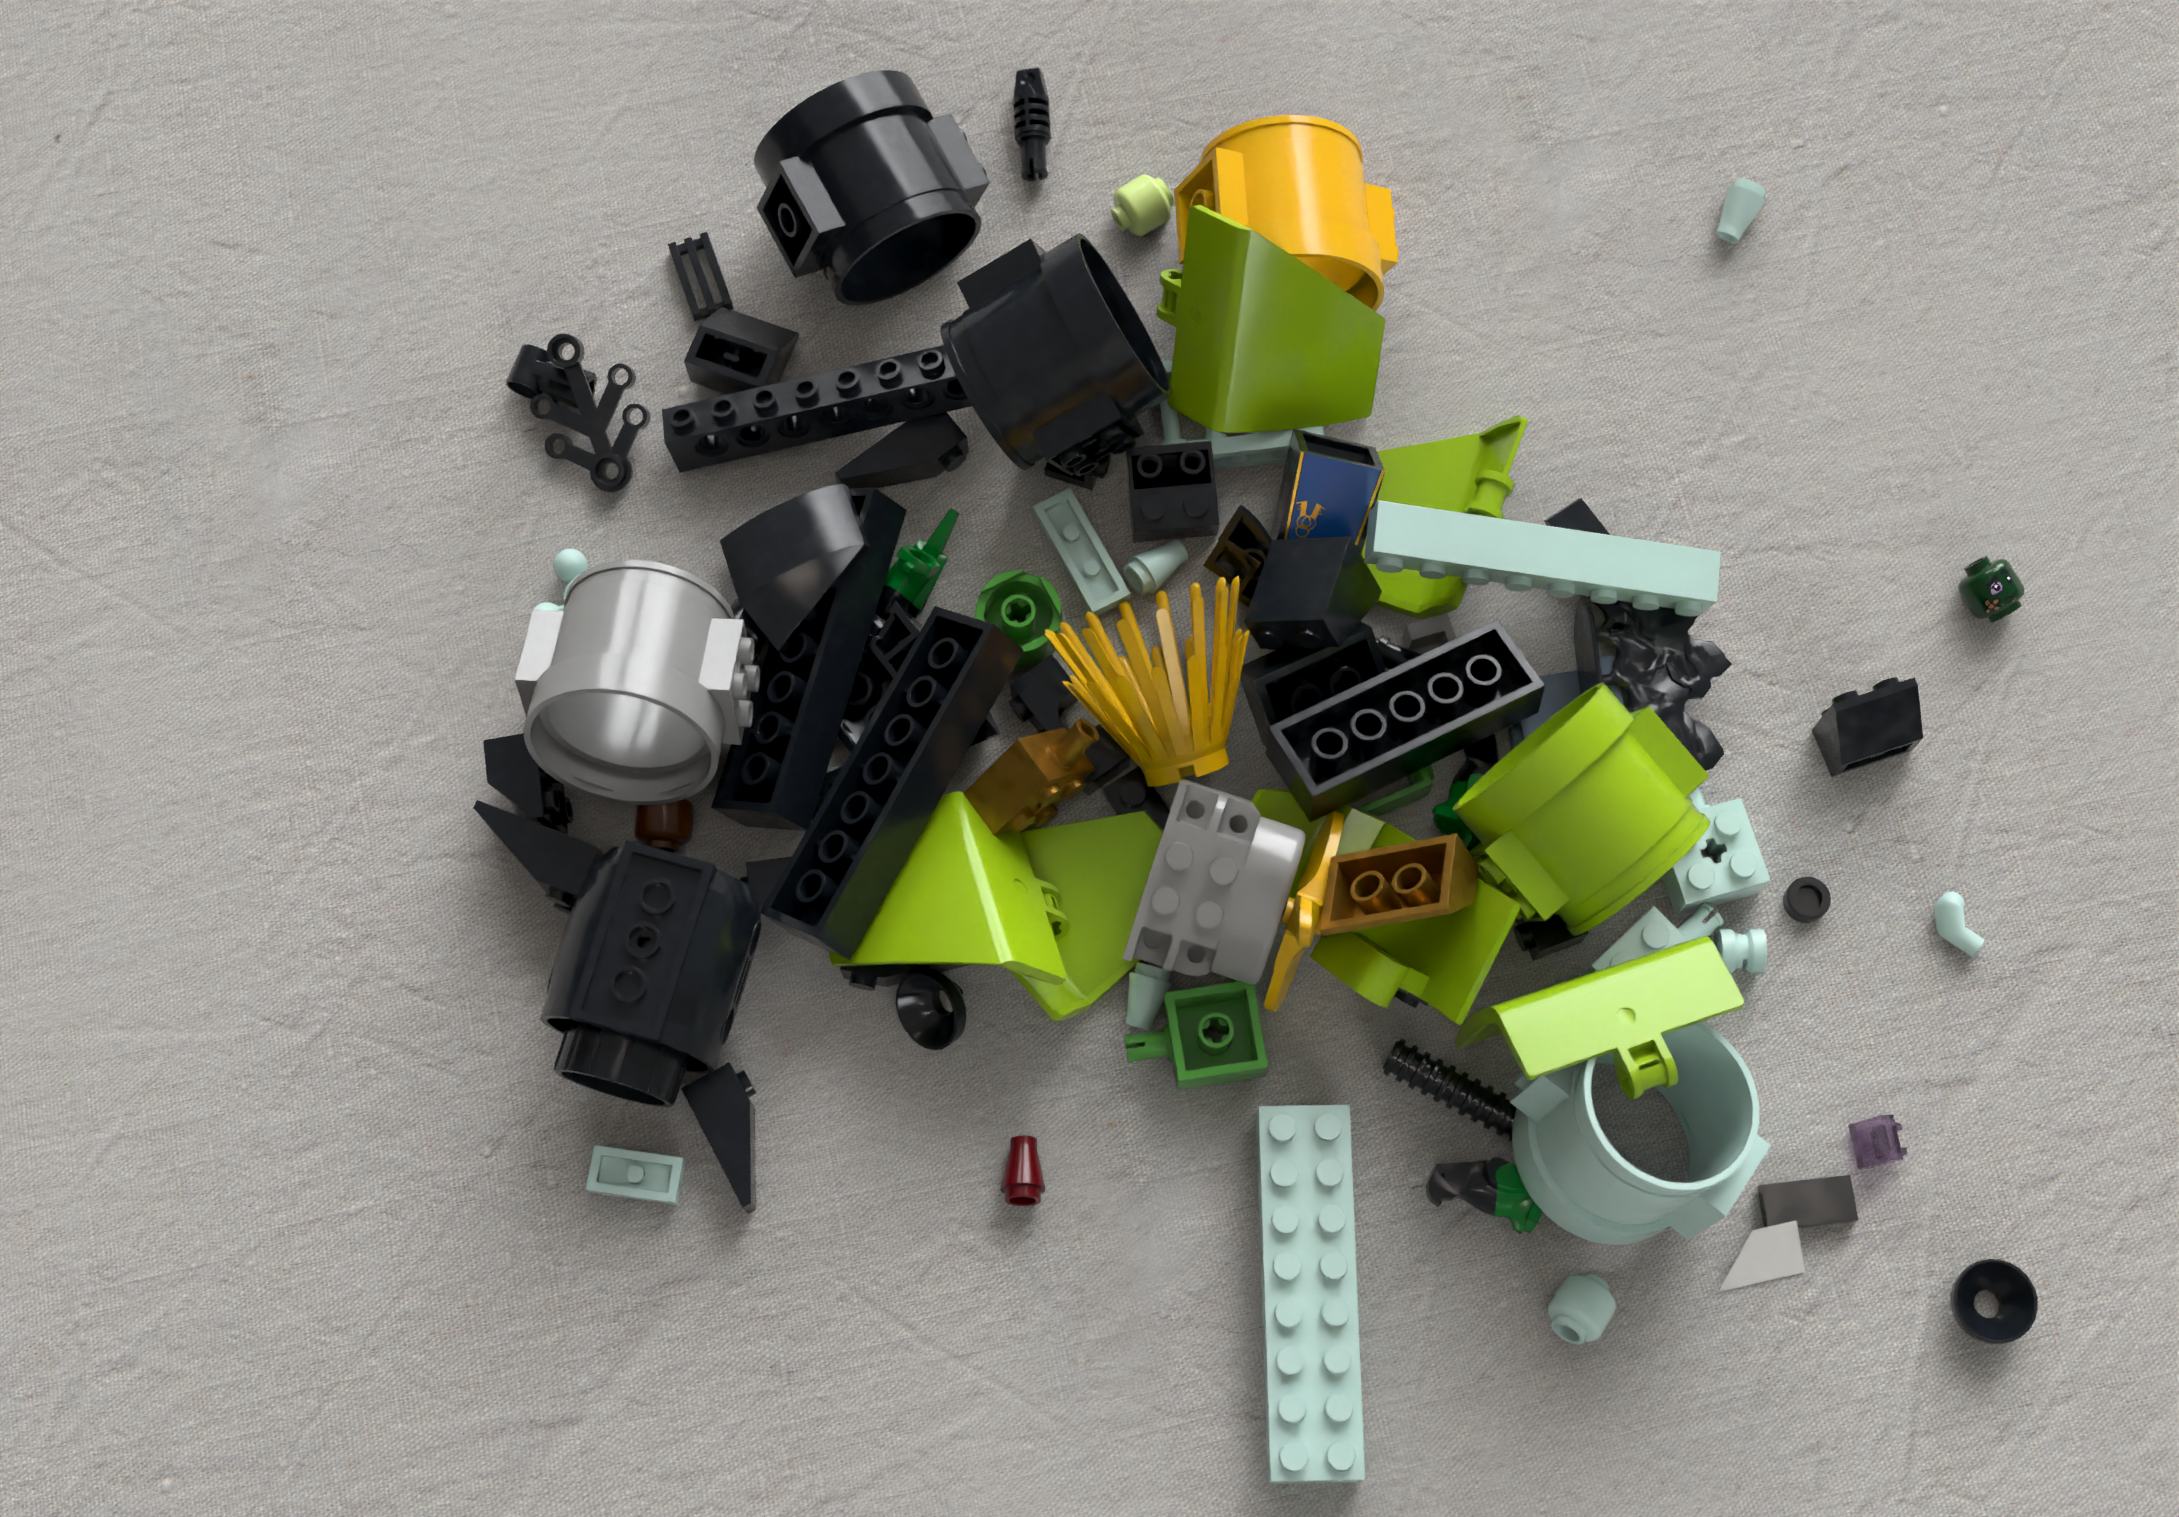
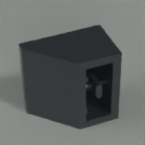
M721 306L699 325L684 359V364L691 382L725 394L779 383L799 338V333Z
M1211 441L1133 447L1126 451L1133 543L1217 535L1220 523Z
M1892 677L1875 684L1871 692L1858 695L1857 691L1853 690L1831 700L1832 705L1821 713L1822 718L1812 729L1831 777L1912 751L1923 739L1918 684L1915 677L1899 682L1897 677Z
M524 733L483 740L487 783L539 824L568 835L567 824L572 823L573 812L569 798L564 795V784L547 774L535 762L526 747Z

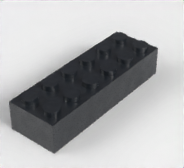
M1496 619L1268 727L1266 755L1311 823L1538 713L1545 684L1500 621Z

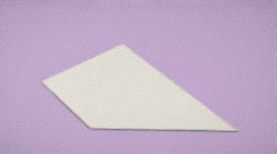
M1797 1220L1752 1230L1718 1292L1805 1273Z

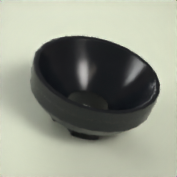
M931 969L913 972L902 979L896 991L895 1002L900 1022L908 1035L917 1044L930 1050L944 1049L958 1040L965 1029L967 1016L963 991L959 985L950 980L946 975ZM940 991L946 994L951 1003L952 1012L947 1011L941 1004Z
M1985 1259L1967 1266L1958 1275L1952 1286L1950 1305L1955 1320L1966 1334L1984 1343L2005 1344L2021 1338L2030 1330L2036 1319L2038 1298L2031 1280L2020 1268L2001 1259ZM1982 1290L1994 1294L1999 1302V1310L1992 1318L1981 1316L1975 1309V1296Z

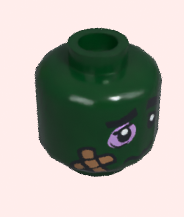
M1984 556L1964 568L1967 576L1960 581L1958 590L1976 618H1988L1990 622H1995L2022 606L2019 600L2024 595L2025 589L2007 560L1997 559L1990 562L1989 558Z

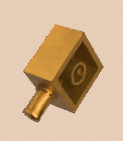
M1081 718L1080 720L1077 719L1068 731L1064 727L1018 738L963 794L993 835L1010 830L1016 834L1034 823L1040 827L1058 814L1057 805L1064 799L1068 800L1076 796L1085 788L1086 783L1084 779L1096 768L1084 752L1099 739L1098 731L1089 721Z

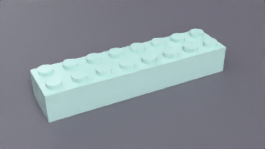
M1350 1105L1258 1106L1256 1113L1268 1484L1362 1482L1365 1480Z

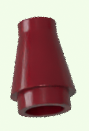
M1015 1136L1010 1139V1150L1000 1191L1005 1194V1202L1007 1204L1015 1206L1036 1205L1041 1202V1194L1046 1191L1037 1151V1139L1035 1137Z

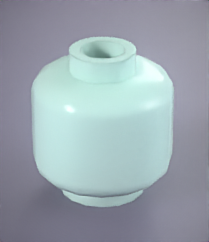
M1586 1274L1585 1276L1570 1275L1562 1281L1551 1299L1547 1310L1552 1322V1330L1559 1337L1569 1343L1581 1345L1584 1342H1594L1602 1336L1616 1310L1615 1299L1609 1292L1610 1288L1606 1281L1594 1274Z

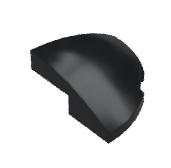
M1240 505L1221 533L1218 543L1203 566L1220 578L1224 577L1230 585L1233 579L1239 576L1238 601L1249 608L1272 539L1260 521L1248 509Z

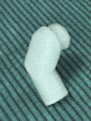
M1946 892L1937 899L1934 907L1937 933L1943 939L1970 957H1973L1983 944L1984 939L1965 927V902L1963 897L1956 892Z

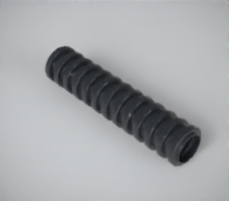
M1402 1038L1396 1041L1383 1066V1074L1386 1076L1390 1073L1396 1075V1081L1401 1082L1405 1080L1409 1082L1408 1087L1411 1089L1417 1086L1422 1089L1420 1094L1424 1096L1427 1093L1434 1096L1433 1101L1438 1103L1441 1099L1447 1102L1446 1108L1452 1109L1453 1106L1458 1108V1114L1464 1116L1465 1113L1471 1115V1121L1475 1123L1478 1120L1484 1122L1483 1127L1486 1129L1492 1126L1497 1129V1135L1502 1136L1505 1133L1509 1136V1141L1512 1142L1513 1121L1517 1108L1510 1103V1100L1506 1099V1093L1500 1092L1499 1095L1493 1092V1086L1488 1085L1487 1088L1481 1086L1480 1079L1476 1078L1474 1081L1468 1079L1469 1074L1465 1071L1459 1074L1455 1072V1066L1450 1065L1449 1068L1444 1066V1060L1440 1058L1437 1061L1430 1058L1431 1053L1426 1051L1423 1055L1417 1052L1418 1046L1413 1045L1410 1048L1405 1045L1406 1040Z

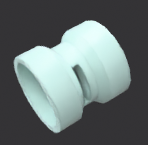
M1732 929L1716 930L1714 944L1730 973L1744 968L1751 974H1763L1765 972L1767 940L1763 929H1748L1744 934L1735 933Z

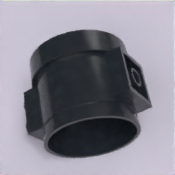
M880 70L863 73L839 81L815 93L791 109L772 126L761 140L754 156L755 169L766 187L757 210L793 276L797 278L821 270L824 277L831 283L832 291L837 300L846 305L856 306L880 302L900 295L926 282L957 260L974 242L981 229V218L975 206L990 184L986 170L976 159L968 145L965 133L958 127L953 116L947 114L933 118L913 80L903 72Z
M1081 233L1074 235L1047 252L1030 238L957 282L969 308L963 312V315L954 320L950 319L941 325L942 342L958 381L977 415L998 446L1019 468L1027 470L1033 467L1037 461L1045 458L1047 462L1070 476L1074 474L1076 476L1087 474L1099 465L1098 460L1110 453L1117 455L1132 448L1136 444L1135 439L1145 434L1136 417L1172 396V387L1165 367L1137 311L1100 253Z

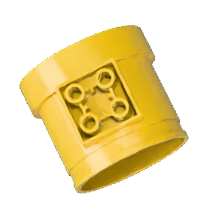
M1306 115L1269 116L1244 122L1215 137L1204 148L1198 166L1174 189L1179 264L1184 262L1189 209L1192 206L1202 205L1254 230L1376 312L1384 297L1383 275L1398 263L1399 255L1395 238V211L1392 207L1391 189L1365 183L1360 142L1351 131L1338 123Z

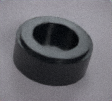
M1813 877L1796 879L1786 889L1783 896L1784 908L1788 915L1802 923H1811L1820 919L1827 912L1831 903L1830 892L1826 885Z

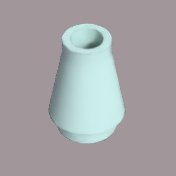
M1738 178L1733 185L1727 187L1719 226L1715 232L1718 238L1732 244L1739 242L1744 231L1766 203L1764 200L1766 191L1761 185L1748 179Z
M1173 539L1164 545L1130 557L1129 564L1123 568L1125 578L1136 593L1144 595L1147 592L1154 593L1181 564L1188 560V553L1180 541Z
M1137 962L1135 971L1129 974L1125 1024L1148 1031L1151 1030L1152 1023L1163 1003L1164 992H1169L1172 983H1169L1170 971Z

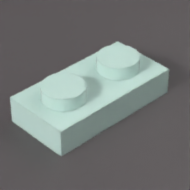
M594 1145L586 1190L591 1193L678 1205L686 1160L682 1157Z

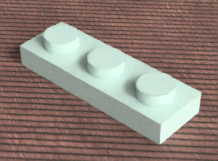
M1071 488L1033 506L1034 515L1089 612H1093L1098 616L1118 606L1120 602L1131 599L1129 589Z

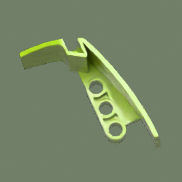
M1258 789L1251 802L1259 809L1261 817L1301 829L1305 833V844L1288 898L1295 899L1300 880L1307 868L1314 844L1327 815L1310 823L1289 790ZM1350 805L1335 810L1344 815V823L1336 856L1418 841L1371 812L1367 811L1364 813ZM1477 877L1475 901L1469 906L1452 914L1327 935L1326 938L1322 937L1321 933L1320 939L1310 957L1355 992L1383 1008H1388L1398 988H1401L1421 998L1453 1022L1462 1026L1522 905Z

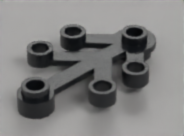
M558 334L549 341L547 355L554 365L564 368L580 414L559 405L553 396L543 393L537 394L532 398L530 410L539 419H551L588 436L595 454L574 446L568 436L560 433L551 434L546 439L545 451L552 458L566 459L590 470L591 479L599 489L606 492L620 491L631 481L633 469L627 456L639 430L644 429L649 424L650 412L645 406L633 403L626 406L622 413L624 424L613 446H611L606 431L624 390H628L634 385L636 374L630 366L625 364L613 365L608 371L607 377L609 382L597 407L581 365L585 354L582 342L575 336ZM571 344L575 350L574 356L569 360H565L562 356V350L566 345ZM621 369H625L628 373V380L626 383L619 385L615 380L616 373ZM547 399L551 407L547 414L542 415L538 410V405L541 400ZM640 409L643 414L642 421L634 425L630 420V414L633 410ZM561 438L565 443V449L561 454H556L553 450V443ZM611 463H615L619 469V473L614 479H609L606 475V468Z

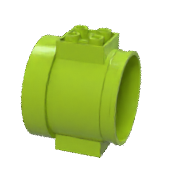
M1602 682L1571 701L1509 751L1463 794L1453 806V811L1480 841L1469 852L1479 866L1477 877L1489 885L1493 883L1499 891L1522 905L1516 920L1523 918L1526 922L1546 921L1553 914L1559 915L1566 923V928L1570 933L1576 936L1596 927L1628 905L1669 871L1700 840L1711 822L1704 813H1700L1692 804L1689 794L1710 776L1650 706L1629 713Z

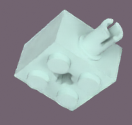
M1699 786L1689 794L1692 804L1700 813H1704L1711 823L1704 835L1689 852L1662 876L1676 916L1697 911L1703 903L1716 906L1758 894L1771 881L1741 798L1710 806L1705 805ZM1705 851L1708 855H1712L1716 861L1713 863L1710 857L1703 858L1702 852Z
M1703 903L1694 914L1677 928L1654 906L1602 954L1584 975L1703 936L1709 937L1718 927L1724 924V921L1717 912L1708 922L1703 924L1702 921L1714 910L1709 904Z

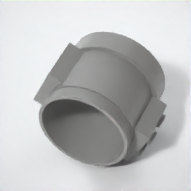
M618 560L587 569L571 583L567 591L563 611L532 610L515 676V683L526 715L524 740L528 752L535 762L555 780L575 791L609 802L628 805H661L680 801L700 792L715 776L722 744L741 745L744 728L751 727L753 703L750 701L751 692H758L760 669L759 666L753 665L754 639L747 638L744 620L735 619L730 605L713 586L696 575L671 565L646 560Z

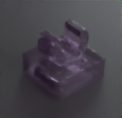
M1880 1115L1848 1125L1858 1169H1871L1900 1161L1908 1153L1907 1148L1900 1146L1897 1131L1902 1130V1125L1895 1122L1894 1115Z

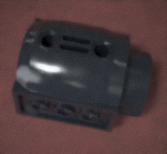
M626 840L624 846L612 847L590 866L581 882L554 961L548 983L547 998L540 1016L541 1022L553 1030L564 1034L555 1060L554 1072L571 1082L607 1095L665 1108L674 1105L685 1071L694 1073L714 1072L721 1048L725 1044L734 1022L760 937L762 921L755 891L737 878L718 870L713 863Z

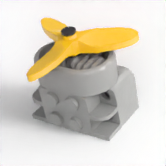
M1182 779L1170 809L1123 959L1131 961L1135 957L1162 966L1165 970H1174L1190 976H1202L1213 972L1253 985L1262 976L1281 920V923L1285 924L1286 928L1277 953L1274 972L1264 1003V1009L1277 1012L1288 992L1302 954L1306 948L1311 947L1314 934L1319 936L1321 934L1322 907L1325 899L1331 857L1336 856L1344 823L1343 813L1333 811L1325 818L1314 844L1307 868L1300 880L1295 899L1288 898L1305 844V833L1301 829L1261 817L1256 805L1247 799Z

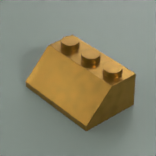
M1457 834L1333 856L1330 861L1320 932L1323 936L1452 914L1474 903L1479 866Z

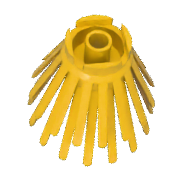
M1239 576L1235 577L1231 583L1228 619L1229 591L1226 586V580L1224 577H1221L1216 583L1209 703L1204 601L1201 597V587L1198 582H1194L1189 589L1192 637H1188L1184 645L1189 705L1168 595L1165 591H1158L1155 596L1158 610L1156 619L1162 647L1155 645L1151 649L1154 667H1152L1132 607L1127 601H1122L1119 604L1122 619L1117 622V628L1129 659L1126 656H1117L1097 615L1093 612L1085 614V619L1090 628L1082 629V635L1104 674L1097 667L1068 623L1060 622V629L1063 633L1045 630L1044 636L1074 673V675H1070L1072 683L1062 681L1063 684L1133 761L1141 767L1149 787L1178 783L1182 777L1193 774L1197 778L1217 771L1229 764L1226 744L1249 630L1243 634L1242 628L1235 632L1240 587Z

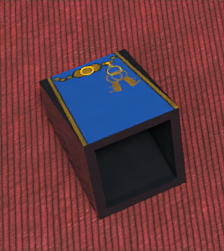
M1293 428L1270 536L1271 539L1351 536L1359 552L1362 553L1367 536L1369 512L1376 504L1385 473L1376 448Z

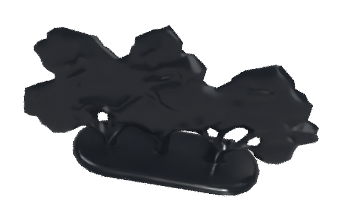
M1619 600L1613 604L1593 602L1602 610L1605 617L1603 624L1596 630L1594 616L1590 607L1581 602L1577 607L1574 620V646L1580 694L1602 682L1606 686L1619 685L1625 689L1628 695L1629 708L1627 710L1629 713L1650 706L1705 771L1714 768L1724 755V750L1709 727L1701 721L1693 719L1684 711L1685 703L1688 699H1702L1711 688L1710 680L1712 677L1721 676L1732 664L1712 641L1694 639L1688 634V630L1698 616H1681L1676 614L1673 608L1660 606L1656 610H1640L1633 607V602ZM1616 622H1622L1625 625L1623 630L1611 631L1612 624ZM1597 641L1616 648L1617 655L1610 674L1602 675Z

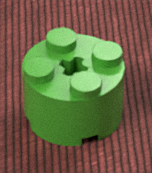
M1011 570L993 577L983 587L976 604L975 619L994 624L1024 650L1014 669L1035 666L1053 654L1055 649L1044 636L1046 629L1054 633H1062L1060 629L1062 606L1056 589L1047 579L1039 575L1037 577L1027 574L1025 571ZM1019 616L1025 622L1018 623L1017 621H1012V618Z

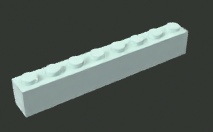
M1378 500L1369 512L1364 563L1375 564L1376 568L1383 572L1396 573L1401 572L1403 569L1419 571L1420 576L1430 579L1445 578L1446 575L1462 577L1464 583L1471 585H1486L1490 581L1504 583L1505 588L1512 591L1522 592L1538 588L1548 590V594L1553 597L1569 598L1573 597L1574 594L1590 596L1592 602L1599 604H1613L1619 600L1633 602V607L1640 610H1656L1660 606L1673 608L1675 613L1681 616H1699L1717 603L1721 552Z

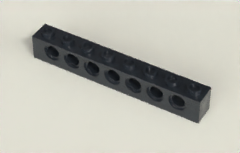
M944 345L662 409L664 443L681 473L963 409L972 405L958 381Z

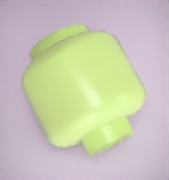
M1144 174L1114 192L1115 208L1111 209V215L1121 231L1128 229L1132 234L1142 237L1170 220L1174 199L1169 188L1161 178L1154 179Z

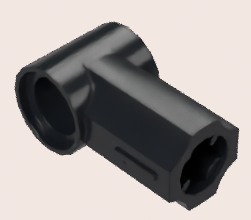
M529 344L522 345L506 380L507 387L513 392L529 399L543 393L553 396L558 402L578 408L564 368L554 365L549 360L546 350ZM584 370L594 396L597 382L596 374Z

